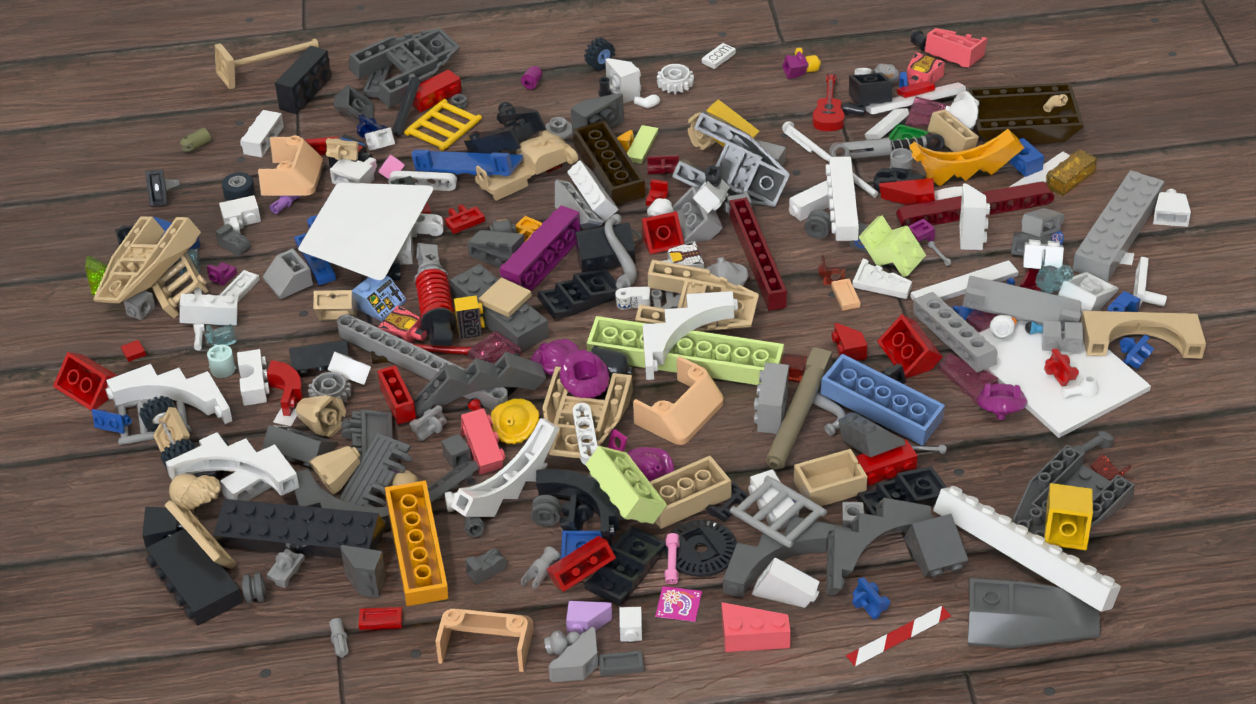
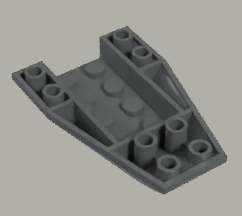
M969 576L968 645L1017 648L1100 637L1099 610L1062 588L1014 579Z

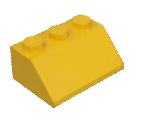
M719 99L706 110L746 132L753 139L760 132ZM711 137L713 140H715L717 143H719L722 147L725 146V143H723V142H721V141H719V140H717V139Z

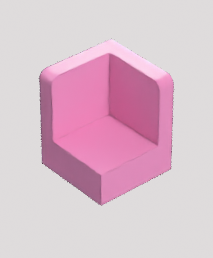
M390 154L378 172L389 179L393 171H401L405 164Z

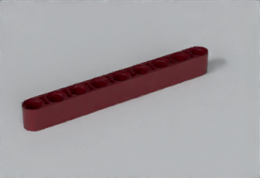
M1044 181L981 192L986 196V203L990 204L989 215L1048 205L1054 200L1053 192ZM962 196L903 206L896 211V217L901 227L912 225L922 219H925L932 225L960 221Z

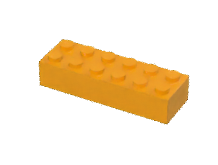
M426 480L385 487L387 508L406 606L448 599V586Z

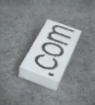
M722 43L704 56L702 63L716 69L736 54V49Z

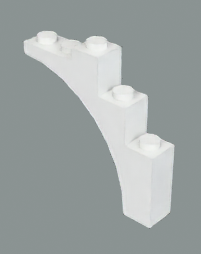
M540 418L534 432L519 453L493 477L471 487L459 488L451 507L465 517H495L503 499H518L526 481L536 482V470L546 469L548 464L544 461L559 431V427L544 418Z
M214 433L199 440L200 447L166 462L168 474L172 480L180 474L224 470L245 473L259 478L272 486L281 496L299 488L297 473L275 444L256 453L246 438L227 446L220 435Z

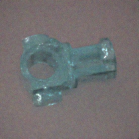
M1047 265L1039 269L1036 277L1037 287L1041 288V292L1052 294L1060 289L1063 281L1067 282L1073 278V271L1068 265H1062L1059 269L1055 266Z

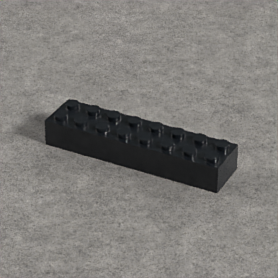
M224 499L213 536L222 547L282 553L285 549H289L295 554L342 558L341 545L378 551L385 523L379 513Z

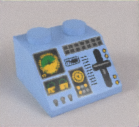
M385 276L382 280L368 277L352 290L357 301V309L381 322L387 318L397 305L401 306L406 302L404 295L388 276Z

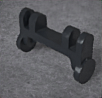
M732 482V497L723 506L708 505L706 511L709 515L716 516L725 522L733 515L730 513V508L735 503L740 505L749 495L741 490L736 483Z

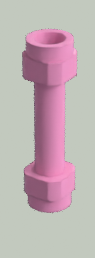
M670 533L666 538L668 570H665L664 577L667 584H676L679 579V572L676 570L677 548L680 547V540L678 534Z

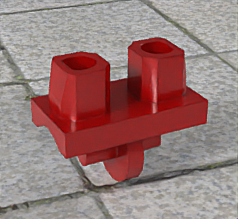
M1052 349L1051 357L1045 361L1044 371L1047 375H1054L1061 386H1067L1069 380H1076L1079 370L1069 365L1070 358L1067 354H1061L1058 349Z

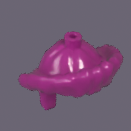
M559 339L550 343L543 342L531 357V361L542 364L544 373L553 376L555 367H561L567 355L579 349L575 343L568 339Z
M582 349L569 353L564 359L560 368V382L574 396L595 398L600 396L602 392H605L609 385L608 367L599 356Z
M986 383L984 390L977 396L976 400L980 408L988 412L992 411L997 415V420H1005L1006 415L1023 410L1028 403L1019 385L1013 386L1012 384L996 383L994 385Z
M638 447L627 453L649 482L675 471L672 458L663 449Z

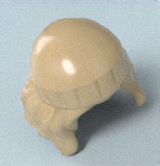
M180 474L172 480L169 486V495L172 501L188 508L195 516L193 511L195 507L209 503L211 499H218L221 485L219 480L212 476L203 475L196 477L191 474Z

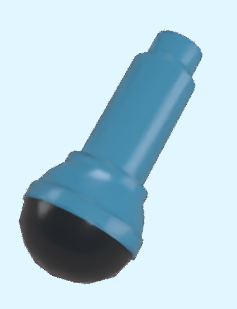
M1030 321L1026 323L1025 331L1028 334L1042 333L1043 326Z

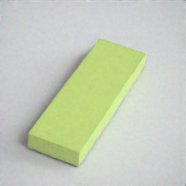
M641 126L627 152L633 163H643L658 135V128Z

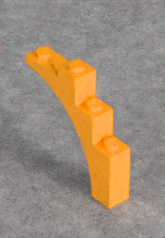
M1009 129L983 145L960 152L933 151L922 147L916 142L909 146L913 152L911 154L917 162L921 161L927 172L926 178H933V181L939 186L943 185L953 175L957 178L961 176L967 181L979 169L993 175L1024 148L1019 139Z

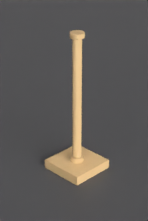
M312 39L310 42L234 60L221 43L215 44L216 73L229 89L236 88L235 67L306 50L310 45L319 47L317 39Z

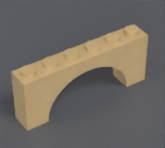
M1082 312L1080 323L1083 325V342L1087 356H1106L1108 345L1116 338L1132 334H1146L1169 342L1180 351L1183 358L1202 359L1206 342L1198 314Z

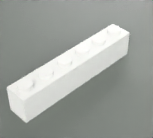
M829 157V164H826V175H829L827 176L828 198H832L829 199V210H833L830 211L832 233H835L836 241L858 240L859 225L851 157Z

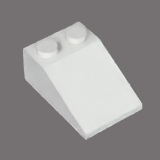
M1084 272L1064 280L1058 296L1081 301L1080 313L1082 316L1083 311H1099L1118 292L1119 288L1088 272Z

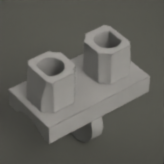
M437 405L433 409H428L421 418L410 422L412 432L416 433L419 441L425 440L434 432L439 433L442 431V426L447 423L442 413V407Z
M285 549L283 553H278L276 563L267 573V579L274 581L276 586L286 588L293 574L300 570V565L305 559L304 555L295 554L289 549Z

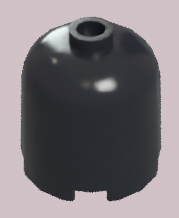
M594 345L591 352L599 356L607 365L610 377L609 384L613 373L632 375L633 367L629 366L630 360L625 353Z

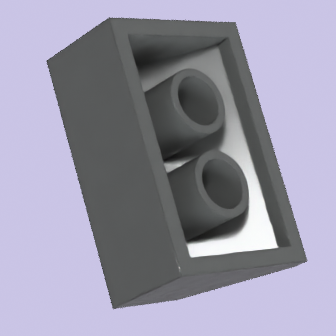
M848 413L845 417L838 419L843 442L869 457L905 445V440L857 413Z
M268 425L262 448L265 449L275 444L279 451L286 455L287 460L294 462L301 460L304 461L303 465L311 467L308 461L316 456L334 451L338 442L288 426Z

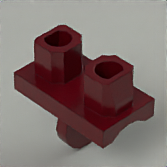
M679 154L647 156L648 174L662 173L663 175L665 173H674L679 162Z

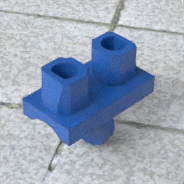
M1146 334L1137 344L1134 338L1125 337L1120 341L1121 352L1128 353L1123 360L1126 365L1129 363L1135 369H1138L1145 361L1144 358L1147 359L1154 350L1147 343L1150 337Z
M864 577L858 579V586L852 593L854 596L852 600L854 607H863L873 620L878 619L881 612L888 609L890 600L887 596L880 597L878 595L879 589L875 582L868 583Z

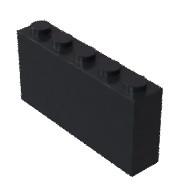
M186 529L146 548L148 554L146 561L151 569L155 568L158 579L160 581L164 580L169 594L173 593L175 595L174 598L178 606L184 607L187 618L189 620L193 619L197 626L242 603L240 589L220 564L214 562Z

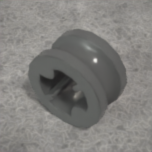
M457 94L451 98L453 106L460 109L467 107L465 95Z

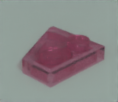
M495 331L469 349L468 356L473 360L478 358L491 363L498 361L505 352L521 354V348Z

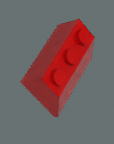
M901 314L877 340L892 363L903 366L905 378L930 371L943 357L918 323L904 314Z
M67 352L53 387L92 411V409L99 408L109 400L105 390L108 388L106 380L118 375L83 354Z

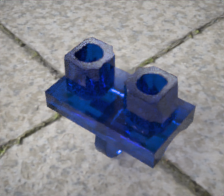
M359 115L360 123L356 127L357 134L361 138H364L367 133L387 128L384 125H378L375 119L368 118L365 115Z

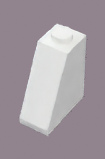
M774 558L757 579L752 595L805 608L810 601L814 602L819 594L817 587L820 581Z

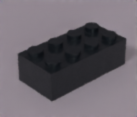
M310 45L275 82L279 110L297 115L314 95L322 89L327 81L331 79L332 72L330 70L328 50Z

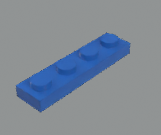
M307 233L294 237L298 249ZM300 251L318 285L336 280L335 273L328 261Z

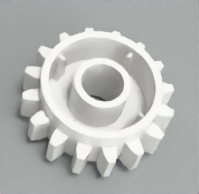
M670 64L658 72L657 84L659 88L662 87V91L667 90V93L674 91V94L677 91L683 93V90L688 91L689 87L693 86V72L689 71V68L684 65Z

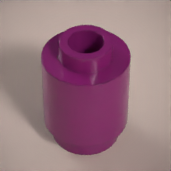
M538 66L529 67L521 78L522 85L527 89H534L542 79V70Z

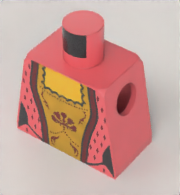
M916 52L907 68V81L909 85L924 81L934 84L944 76L945 62Z
M398 305L378 326L379 329L409 343H412L415 339L424 341L427 335L426 330L421 328L419 316Z

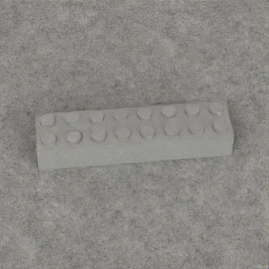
M1130 170L1076 251L1073 271L1079 273L1088 272L1108 282L1155 209L1159 193L1163 192L1164 181Z

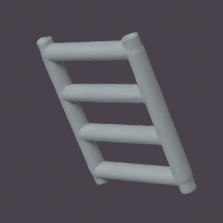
M149 399L131 401L117 406L114 403V407L116 410L118 409V414L120 415L126 414V408L137 406L141 433L129 436L127 425L124 427L125 433H120L119 445L155 439L153 436L155 432H148L139 415L140 408H144L143 404H148L147 400ZM176 401L178 413L188 432H191V427L187 424L185 403Z
M767 475L764 478V483L737 507L733 506L730 509V513L782 545L791 548L794 543L793 541L818 517H824L827 514V510ZM773 487L780 491L753 517L744 512L769 488ZM787 496L796 501L771 526L760 522ZM803 506L813 511L786 537L777 532Z

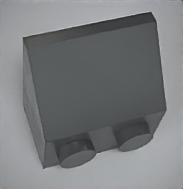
M341 545L340 549L345 575L358 594L379 598L387 579L382 551Z

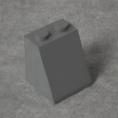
M952 514L914 523L904 536V540L924 577H939L949 570L951 572H958L968 562V557Z

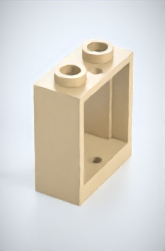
M352 290L314 291L313 309L319 321L337 320L338 317L344 314L357 318V301Z

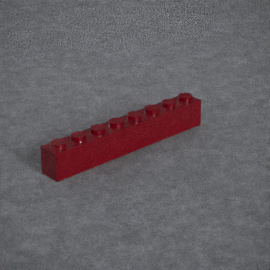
M747 197L729 200V217L768 311L787 308V290Z

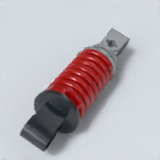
M418 243L416 258L419 268L417 275H415L414 283L419 303L421 328L430 335L431 346L451 347L452 331L456 327L457 319L454 314L448 273L439 263L438 246Z

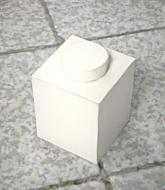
M620 607L621 641H642L641 607Z

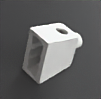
M1168 189L1166 192L1159 193L1153 224L1188 227L1191 211L1186 195L1177 193L1174 189Z

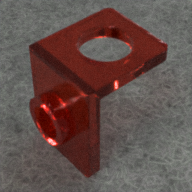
M821 255V265H818V273L823 278V284L831 285L833 281L844 280L845 269H826L825 257ZM838 273L841 277L833 280L830 278L831 275Z
M1103 454L1091 464V468L1096 473L1109 481L1117 474L1123 477L1131 468L1129 464L1121 471H1118Z

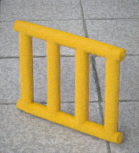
M443 99L410 125L404 133L407 136L413 135L439 147V150L443 152L482 120V116L479 114L477 116L449 104L446 99ZM444 108L470 121L467 124H463L439 113V111ZM434 117L459 130L453 133L428 120ZM423 126L448 139L442 142L416 129Z

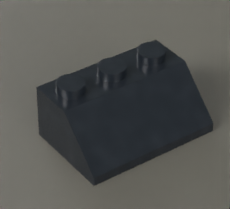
M630 223L613 225L616 237L624 246L634 264H636ZM604 227L576 232L577 260L581 272L621 267L619 259L606 238Z
M347 340L289 348L291 367L298 374L308 373V369L316 368V372L325 371L331 362L334 351L349 357Z

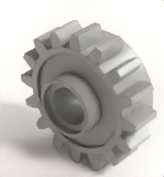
M336 372L322 373L312 380V384H309V397L327 395L340 398L343 402H347V397H351V383H349L348 378H344L343 374Z

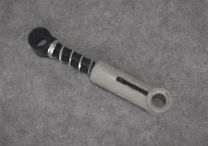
M930 132L920 138L913 137L912 139L905 138L904 140L897 139L896 141L882 138L844 143L835 142L830 146L829 153L832 157H851V159L886 156L899 148L911 151L909 146L913 142L918 143L924 148L940 151L945 141L941 135ZM936 137L938 140L937 144L931 146V140ZM843 148V153L840 156H836V149ZM855 149H865V150L849 151V150H855Z

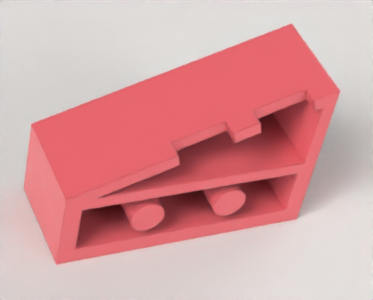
M935 28L927 34L925 52L930 53L932 56L944 58L948 62H954L962 67L969 68L985 55L987 38L982 37V40L971 38L972 35L966 34V37L959 36L954 31Z
M484 408L461 415L460 433L462 437L466 436L468 441L466 444L471 449L473 461H476L479 466L477 470L480 475L502 469L503 460H505L504 451L502 448L499 449L497 444L499 443L498 435L491 428L493 426L491 417L486 415Z
M721 602L725 652L790 648V624L787 614Z

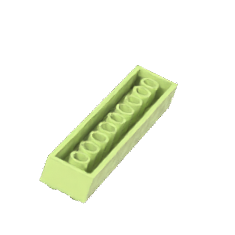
M596 316L587 341V351L591 352L594 345L620 351L629 357V366L645 368L643 324L646 323ZM692 330L672 347L665 359L664 365H657L658 370L677 373V357L680 356L705 368L711 378L758 385L762 383L759 382L760 370H764L765 363L783 364L784 344Z

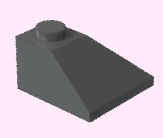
M346 85L335 96L334 108L348 117L371 125L373 123L374 102L349 85Z

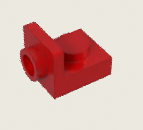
M651 180L646 206L650 207L658 198H668L667 181Z

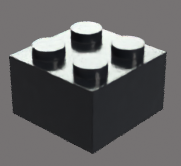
M882 72L849 75V96L861 106H869L871 103L892 102V81Z

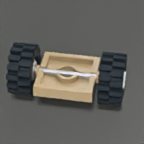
M156 396L152 401L151 399L147 400L148 404H143L144 408H140L139 415L145 428L155 432L153 436L161 451V460L167 470V461L195 449L196 446L193 441L188 440L190 434L172 399H169L167 396L165 398L160 396L158 399Z

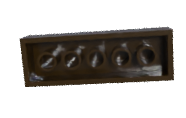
M605 120L573 129L574 147L586 166L598 178L615 205L645 197V180Z

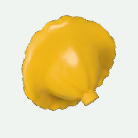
M520 398L506 401L497 405L491 411L492 431H496L498 439L502 443L513 445L522 443L534 432L540 420L539 411L532 402Z

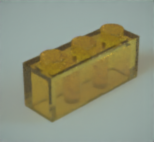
M1079 149L1066 160L1060 162L1054 169L1048 171L1046 183L1051 191L1063 197L1096 171L1097 158Z

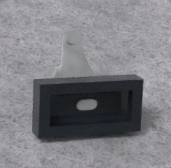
M164 169L146 170L145 176L150 206L167 205V190L180 185L179 180L165 179Z

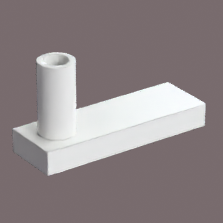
M1141 256L1136 268L1133 295L1140 299V306L1143 301L1164 307L1167 296L1145 291L1149 258Z

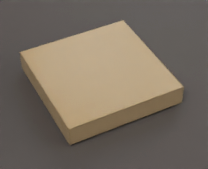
M500 278L478 298V301L483 306L506 317H510L532 294L530 290Z

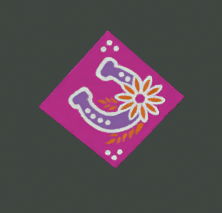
M662 586L655 617L695 622L702 591Z

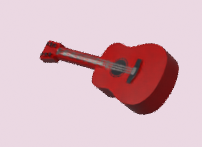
M826 74V98H821L817 101V108L813 112L812 125L820 131H838L844 126V112L841 109V100L833 98L834 83L837 79L835 74Z

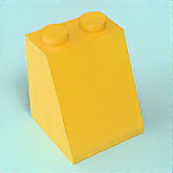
M1050 483L1046 508L1045 542L1059 547L1087 550L1093 515L1092 489Z

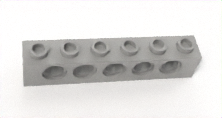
M934 292L913 299L914 315L976 372L997 365L998 352L996 347L990 344L984 336L980 335L973 326H970L963 317L959 316L952 307H949Z

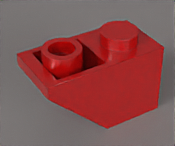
M835 323L834 332H831L833 343L837 344L838 355L844 354L856 361L867 359V343L862 332Z

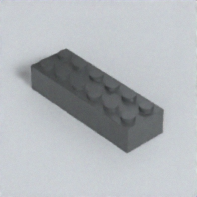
M478 264L450 279L451 295L454 299L477 296L478 301V298L499 279L481 264ZM526 302L510 317H506L482 305L483 314H480V317L483 316L484 325L518 354L549 337L548 320Z

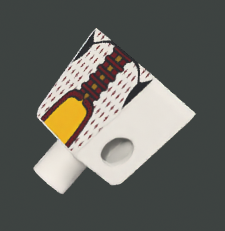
M695 241L669 249L668 260L663 261L704 269V262Z

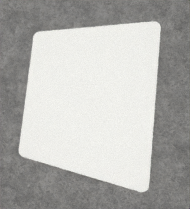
M338 183L300 244L299 251L373 279L382 280L387 275L433 191V187L426 185Z

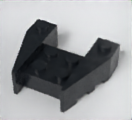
M509 106L500 115L504 127L498 128L495 131H473L464 140V143L469 153L491 154L492 152L501 153V150L513 151L520 149V144L538 131L546 130V126L537 110L522 106Z

